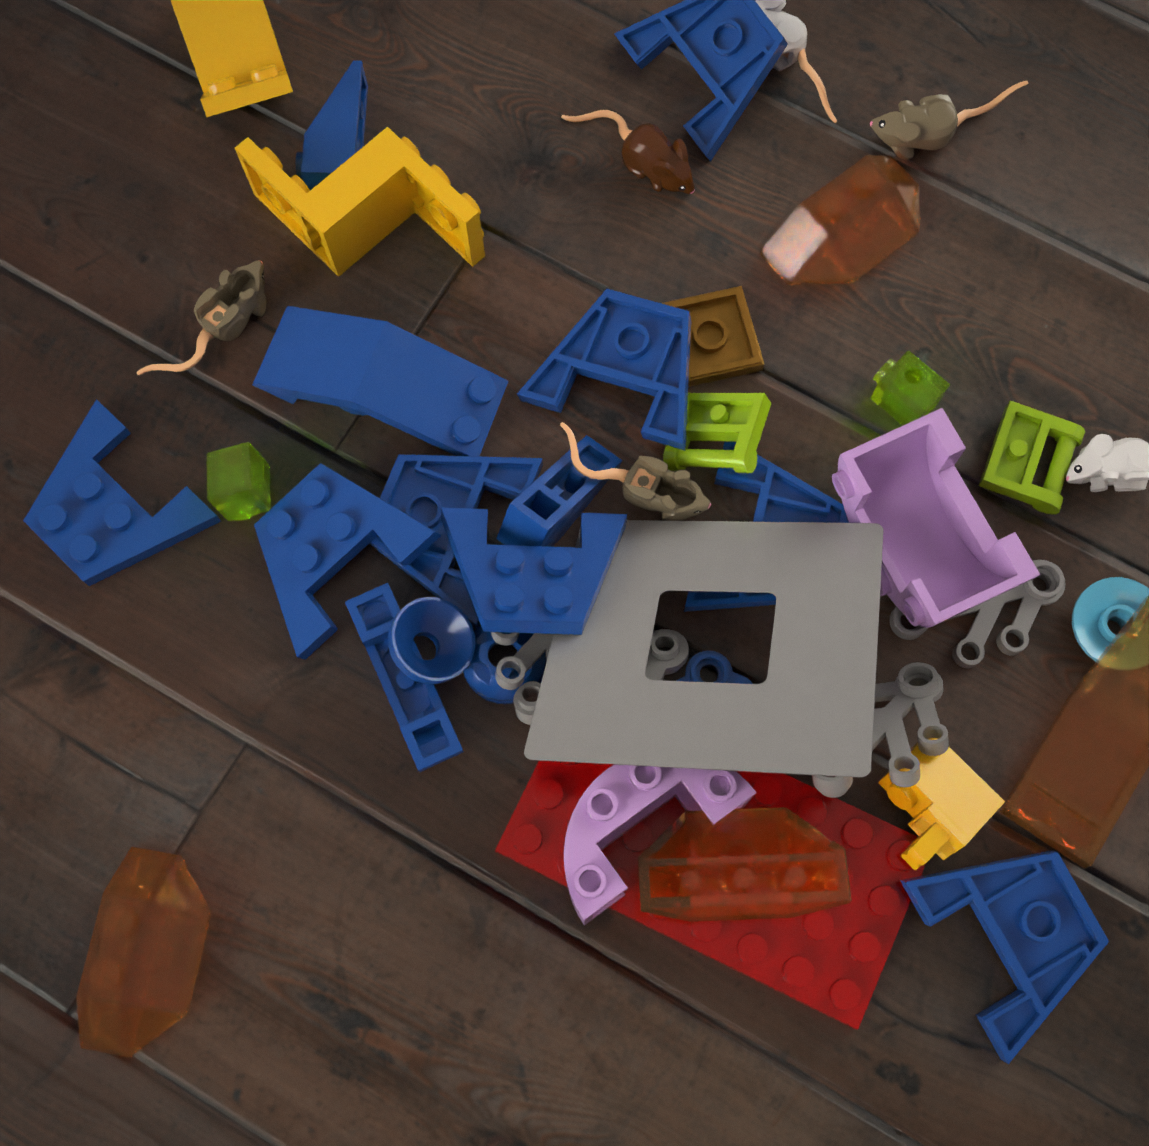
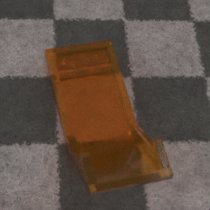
M1149 596L1145 598L1069 695L999 811L1083 869L1092 866L1149 766Z

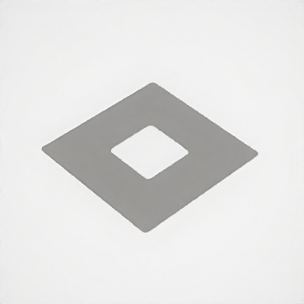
M627 520L625 530L582 635L553 634L524 749L525 757L529 760L857 778L867 776L871 772L883 527L877 523ZM580 530L575 546L576 548H580ZM666 591L773 594L776 597L767 679L760 684L648 679L645 672L660 595Z

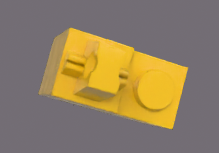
M929 738L928 740H937L938 738ZM918 743L911 748L912 755L916 756L920 763V780L911 787H899L893 784L889 777V771L878 782L887 791L889 799L897 807L906 810L913 817L908 825L918 837L900 856L914 870L927 863L935 853L944 861L965 847L1005 803L950 747H948L945 753L938 756H929L919 750ZM903 768L899 771H909L910 769Z

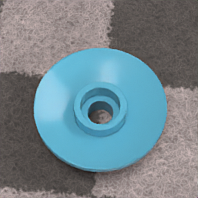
M1109 577L1091 584L1080 594L1073 607L1072 628L1078 644L1091 659L1105 667L1116 670H1133L1149 663L1148 587L1129 578ZM1109 620L1119 624L1121 628L1120 635H1115L1110 631L1107 625Z

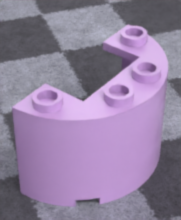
M943 408L840 454L838 472L832 474L833 485L838 495L842 498L849 523H877L883 527L880 596L887 594L913 626L919 625L926 628L942 623L1040 575L1016 532L999 540L996 538L957 471L955 464L966 447Z
M615 764L605 770L590 784L579 799L570 818L565 836L564 869L567 886L574 908L584 926L624 897V891L628 889L601 850L674 797H676L705 837L743 809L757 792L736 771Z

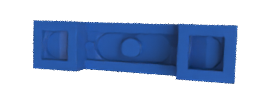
M385 583L345 601L419 773L463 753V748L435 685L424 684L409 678L396 666L391 657L388 647V634L390 626L400 608L389 584ZM413 639L412 650L418 658L423 660Z

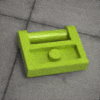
M688 393L685 451L666 445L663 461L668 465V470L679 471L685 470L686 467L733 468L736 473H753L757 466L756 450L771 407V402L766 394ZM690 441L736 442L734 450L688 449Z
M1010 400L1004 409L979 486L1030 504L1041 513L1058 514L1064 499L1060 493L1075 447L1081 445L1085 429L1071 421ZM1048 435L1054 437L1057 445L1044 485L1040 487L1032 484Z

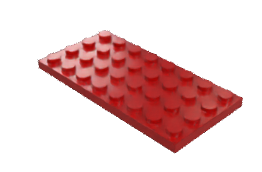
M539 760L495 852L568 888L564 869V844L570 818L579 799L590 784L614 764ZM745 771L736 772L757 793L743 809L705 837L676 797H674L601 850L628 887L624 891L625 896L610 906V909L856 1030L859 1029L911 902L900 880L921 876L926 865L925 863L917 870H914L900 856L918 836L837 798L826 797L816 788L789 775Z

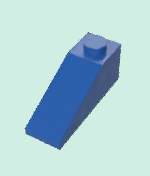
M353 60L305 132L303 152L296 153V174L298 177L303 178L310 190L364 146L368 84L362 61Z
M588 435L577 443L580 461L586 468L600 471L610 468L618 469L622 460ZM569 450L510 502L496 539L504 545L553 547L609 479H591L581 474L574 467L571 460V451Z

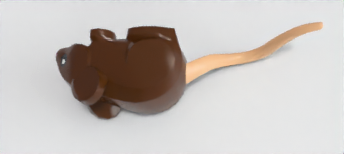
M598 110L579 116H561L562 119L569 122H582L602 117L613 119L617 122L619 134L624 140L622 146L623 163L633 175L641 179L647 176L651 180L652 188L657 192L662 191L664 188L673 192L694 193L695 186L688 163V152L681 138L676 139L671 144L664 133L651 123L642 124L634 130H630L623 117L610 110Z

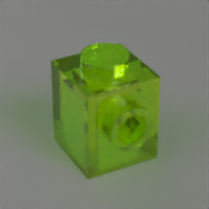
M908 350L897 362L890 358L879 369L873 378L877 382V386L870 399L900 424L905 425L929 414L941 402L951 384Z
M250 442L207 453V500L228 521L246 520L253 515L264 513L271 509L269 464Z

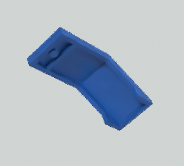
M287 306L252 386L291 404H294L297 399L358 410L455 456H480L508 380L387 321Z

